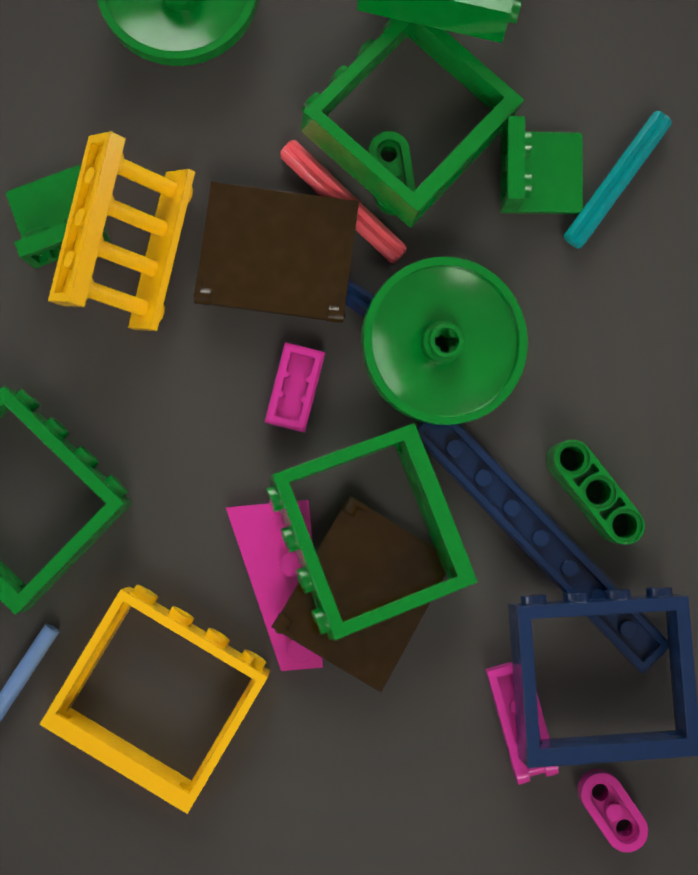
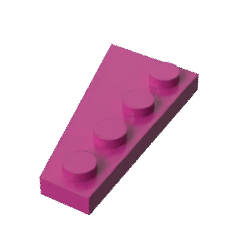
M309 500L297 501L312 540ZM270 504L226 507L281 671L322 668V657L283 634H277L271 628L299 582L296 569L301 568L296 552L289 553L284 544L280 529L286 527L281 512L274 513Z

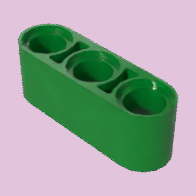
M566 440L553 445L548 450L546 465L550 473L605 541L628 545L637 542L643 536L645 522L641 513L587 445L578 440ZM564 448L571 449L577 457L576 466L571 471L566 470L560 463V454ZM592 481L597 482L602 488V497L595 504L589 501L586 496V488ZM622 514L628 521V528L624 535L619 537L614 533L612 523L617 515Z

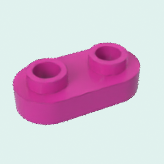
M592 769L586 772L578 783V797L602 834L618 851L629 853L640 849L647 840L648 825L621 783L604 769ZM597 784H604V792L599 796H593V787ZM620 820H628V827L624 831L616 830L617 823Z

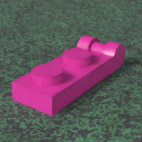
M512 662L485 669L517 785L530 782V777L544 773L546 777L559 774L558 766L528 768L518 757ZM537 695L540 739H550Z

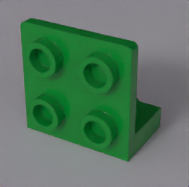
M508 116L501 132L500 213L580 214L583 209V135L574 132L525 131V116Z
M81 165L73 166L6 192L7 200L22 239L14 241L19 257L34 269L58 261ZM105 225L102 236L104 241L109 242L111 238Z

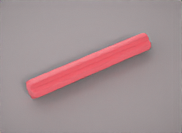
M296 140L289 141L280 152L281 159L318 195L359 201ZM359 201L355 230L387 261L394 264L405 254L406 245Z

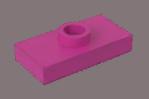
M285 342L265 418L266 424L302 433L306 432L325 352Z

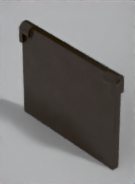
M211 181L198 276L193 294L194 303L343 323V319L346 317L345 303L359 201Z
M347 496L340 512L316 551L342 622L442 582L445 577V572L434 547L350 496ZM298 582L271 628L277 634H283L373 689L382 692L430 602L340 639L329 640L326 633L320 634L317 624L314 623L311 610L317 607L311 592L305 594Z

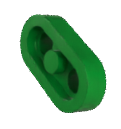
M385 131L376 135L370 143L369 153L414 192L416 189L410 148L407 140L401 134L393 131ZM386 151L394 153L396 158L391 162H387L382 159L381 155ZM374 196L375 203L382 212L396 216Z

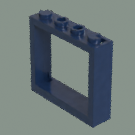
M672 587L646 588V595L631 596L630 589L604 590L605 598L589 599L588 592L562 593L563 600L547 601L546 594H530L528 596H521V603L508 604L518 757L528 768L698 756V704L689 596L673 594ZM666 611L675 730L540 739L531 619Z

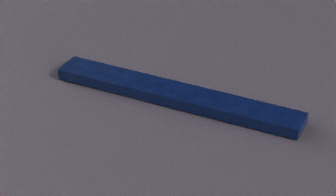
M422 422L417 426L425 450L563 593L588 592L589 599L605 598L604 590L618 589L460 424L432 425ZM641 612L586 616L637 671L642 674L669 649L668 640Z

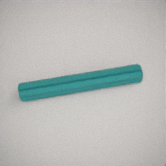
M655 111L564 234V240L577 249L582 248L672 125L670 117L661 111Z

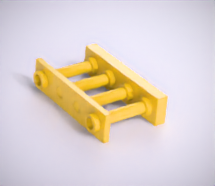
M112 131L91 135L88 137L48 301L61 306L85 307L86 300L90 298L130 312L131 317L128 328L157 331L165 311V296L187 205L193 195L192 184L195 171L191 169L165 172V177L124 159L122 152L126 138ZM117 175L160 193L155 217L114 199L112 193ZM107 216L151 233L145 256L104 241L102 234ZM100 257L140 272L141 276L136 296L94 282L92 275L96 258Z

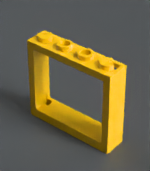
M136 585L135 588L128 586L120 589L39 725L188 814L267 680L270 670L264 667L266 661L256 653L247 649L240 653L228 645L230 639L213 628H208L205 632L192 624L194 617L175 606H172L171 610L157 603L158 596L149 589L140 585ZM131 606L252 678L192 780L71 708Z

